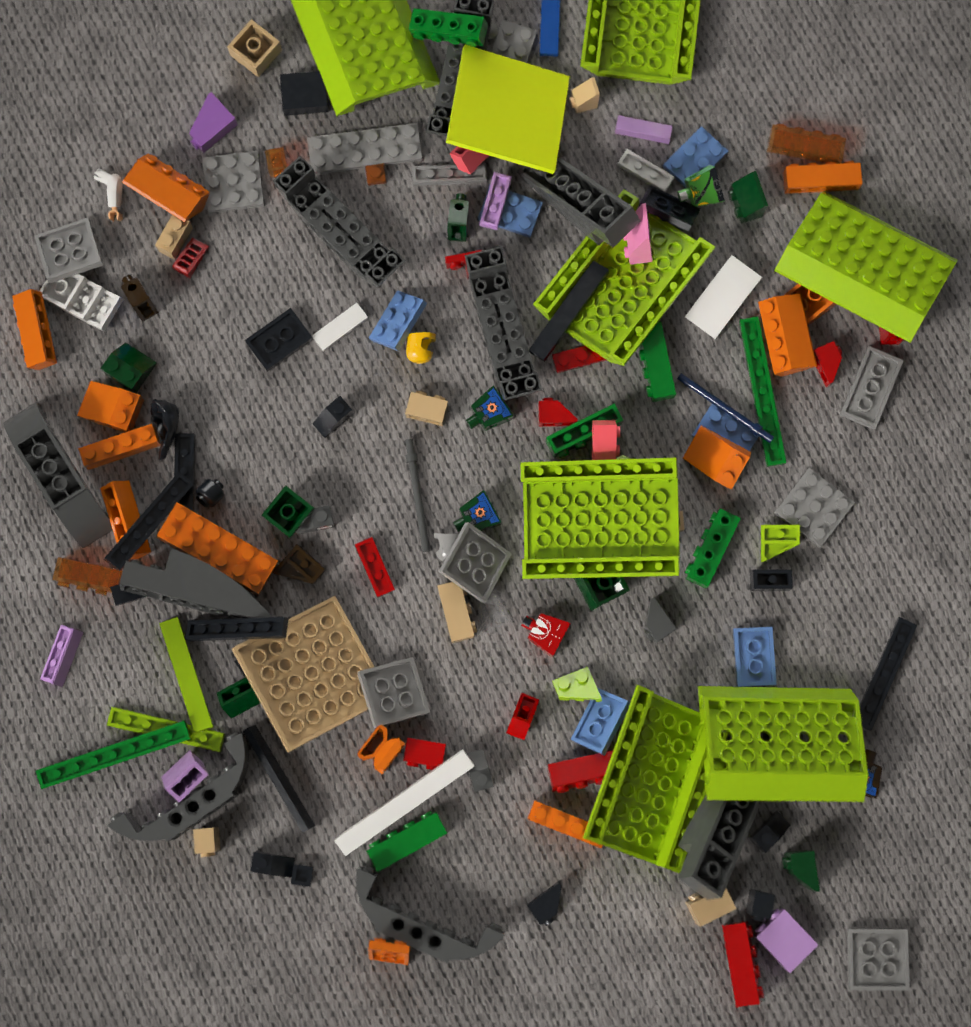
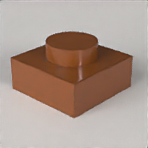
M384 163L365 166L368 186L386 184Z

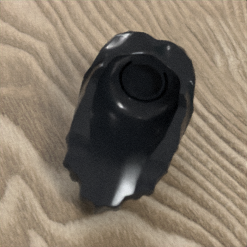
M154 399L150 404V412L153 422L157 424L159 437L162 440L158 452V460L166 459L175 438L179 421V410L171 402Z

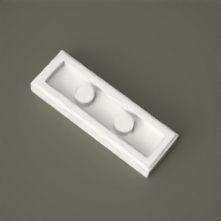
M626 149L617 163L618 167L664 192L667 191L674 179L673 175L629 149Z
M355 303L313 334L312 337L324 352L365 322L368 316L358 303Z

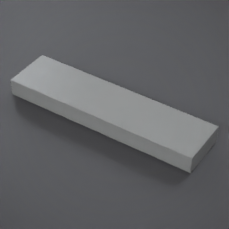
M481 163L471 174L460 171L456 164L412 166L413 186L487 183L486 163Z

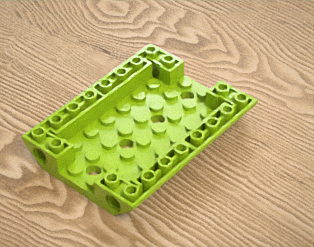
M698 686L701 724H705L707 758L704 761L707 800L865 801L868 770L859 700L851 689ZM721 733H729L731 740H724ZM767 733L770 736V741L762 740L760 734ZM799 734H806L809 737V741H802ZM838 735H845L848 739V742H841L838 738Z

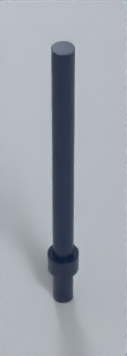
M680 373L677 380L746 426L755 436L759 435L769 443L775 438L763 430L760 424L753 423L684 374Z

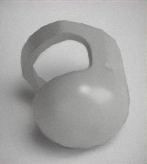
M434 533V539L439 540V550L436 551V556L439 560L445 561L459 534Z

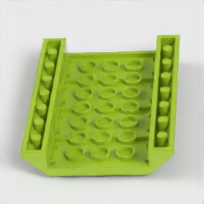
M291 0L336 116L353 112L356 104L420 84L423 89L439 85L440 80L424 41L415 39L408 29L412 11L407 0Z
M588 0L580 66L597 76L668 85L691 80L700 0Z
M623 189L618 197L631 205L636 211L640 204L639 198ZM648 214L652 262L630 264L629 258H625L624 247L628 245L624 239L616 246L611 247L604 241L598 245L586 236L533 303V306L550 321L593 260L609 269L608 275L566 333L610 363L622 366L628 362L716 248L701 237L696 241L673 225L662 221L659 217Z
M823 191L787 245L774 271L911 343L958 260Z
M677 458L520 462L524 510L522 579L679 576L680 538Z
M636 685L583 836L584 839L680 874L687 852L678 845L695 812L706 796L704 761L707 758L705 724H701L700 712L654 694V691ZM721 733L722 738L726 740L728 733Z

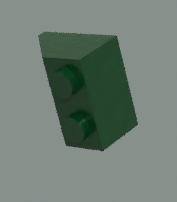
M753 171L731 184L728 196L730 201H733L735 204L734 213L736 218H739L741 223L763 217L768 203L757 172Z
M125 342L109 355L100 369L124 387L137 393L157 362Z
M285 485L263 512L262 516L291 539L315 508Z
M623 577L574 578L591 611L630 591Z
M814 851L784 852V857H782L783 869H786L789 875L807 889L820 892Z

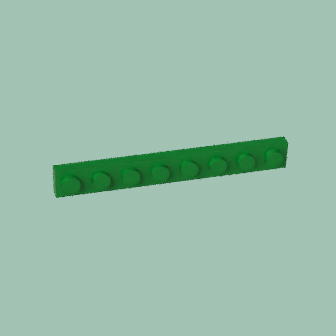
M759 317L740 319L739 325L758 424L763 427V430L775 437L771 443L761 438L766 467L784 465L787 462Z
M186 720L38 769L35 772L41 789L192 738Z

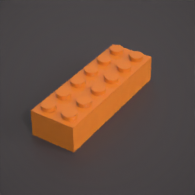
M178 502L157 534V539L180 552L211 565L256 596H259L278 564L277 559Z

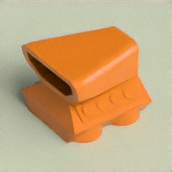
M379 725L357 755L362 760L375 758V770L384 774L406 743L400 738L388 740L387 728Z

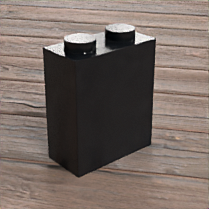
M319 71L280 74L284 116L328 112V106H331V101Z

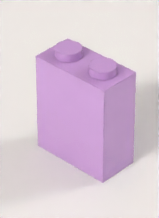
M189 750L161 778L165 790L180 802L208 775L204 763Z
M782 908L780 910L775 909L772 912L771 919L766 924L761 923L755 929L756 934L754 937L789 973L818 946L809 934Z

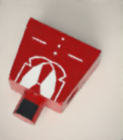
M540 613L537 621L526 615L521 626L531 631L527 639L553 657L570 623Z

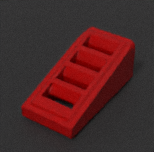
M192 237L174 262L173 269L191 278L209 246ZM196 245L202 249L198 251L194 249L192 246ZM189 251L196 253L197 256L189 254ZM188 257L192 259L193 262L191 263L185 260V258ZM182 263L188 265V269L182 266Z

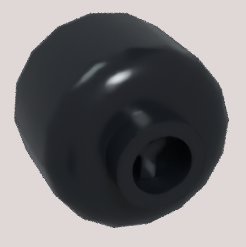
M206 479L196 490L197 501L204 507H214L224 497L223 484L218 480Z

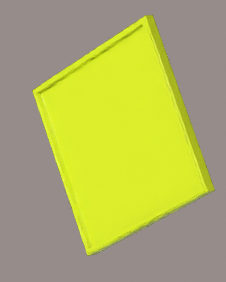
M464 45L446 143L554 174L570 76Z

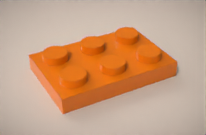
M374 938V941L369 940V960L403 965L409 964L410 946H407L406 942L394 941L393 944L386 943V940L382 938Z

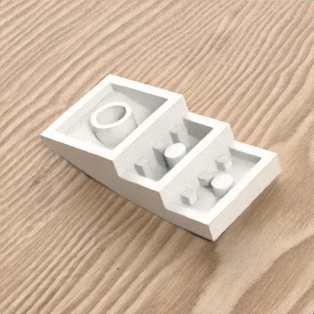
M731 255L685 317L716 339L761 280L762 276Z
M80 274L50 284L46 280L40 289L45 301L104 332L123 302L120 296L107 291L102 286L89 281Z

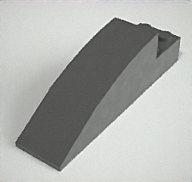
M559 156L557 157L554 174L527 166H522L517 171L553 208L598 245L604 241L611 247L616 246L640 222L631 205Z
M171 548L165 571L157 565L144 566L138 560L125 562L119 583L120 590L230 619L272 617L240 584L211 565Z
M706 795L678 845L688 852L678 879L707 900L722 898L761 801L707 800Z

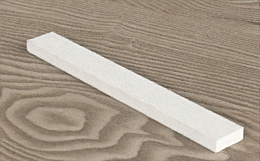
M462 749L334 838L335 843L344 855L347 856L474 767V763Z

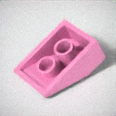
M643 203L635 211L640 222L623 238L624 241H627L628 245L624 247L625 258H629L630 264L652 262L646 203Z

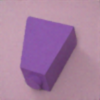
M212 92L208 94L189 132L192 139L190 143L196 150L200 148L203 153L237 126L234 116Z

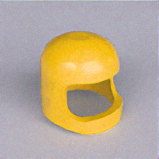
M431 332L409 334L406 343V356L408 360L418 364L429 362L433 357V352L428 350V345L436 341V334Z

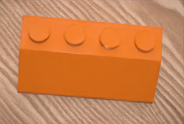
M149 153L136 161L122 182L183 222L204 210L210 194L202 185L196 184L186 175L180 174L173 167L164 164L156 156Z
M801 294L775 296L759 301V309L774 375L783 377L817 367Z

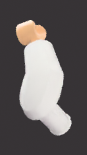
M97 169L94 179L107 185L108 207H112L108 217L114 222V216L117 214V220L122 221L123 216L118 212V207H121L122 178L118 174L111 175L102 169Z

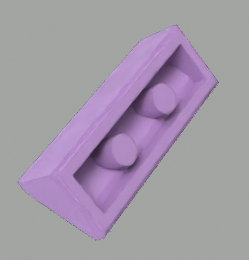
M618 115L615 134L669 144L673 126Z
M64 625L60 626L40 680L63 687L83 632Z

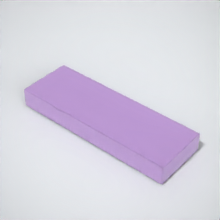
M498 172L493 173L479 226L498 230L512 176Z

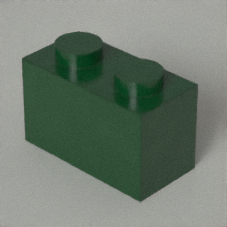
M247 677L217 692L221 708L231 719L260 704Z

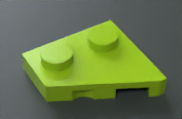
M761 525V562H765L800 544V525Z
M588 667L552 680L559 700L569 701L573 699L584 701L586 699L596 700V702L602 701Z

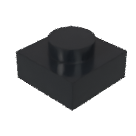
M294 864L291 884L311 887L314 867Z

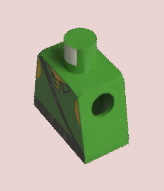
M712 165L685 178L686 188L677 191L680 202L690 199L691 204L694 206L725 201L716 168Z

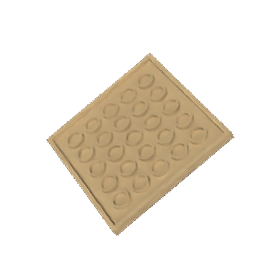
M336 596L288 620L286 638L249 639L232 648L236 659L287 753L368 710L357 673L373 668L374 665Z

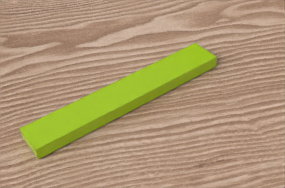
M176 617L159 623L194 733L213 728L214 726L179 618Z
M111 706L107 726L145 734L178 722ZM187 724L192 739L181 743L221 752L226 733L209 729L194 733L192 725Z

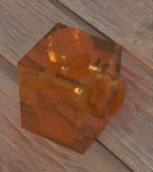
M284 148L265 150L270 177L276 178L288 167Z

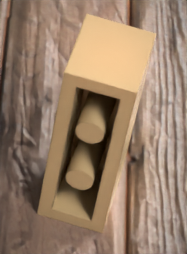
M454 582L438 585L451 642L456 643L474 638V633L477 632L475 622L470 621L469 614H472L470 602L466 603L464 598L467 592Z

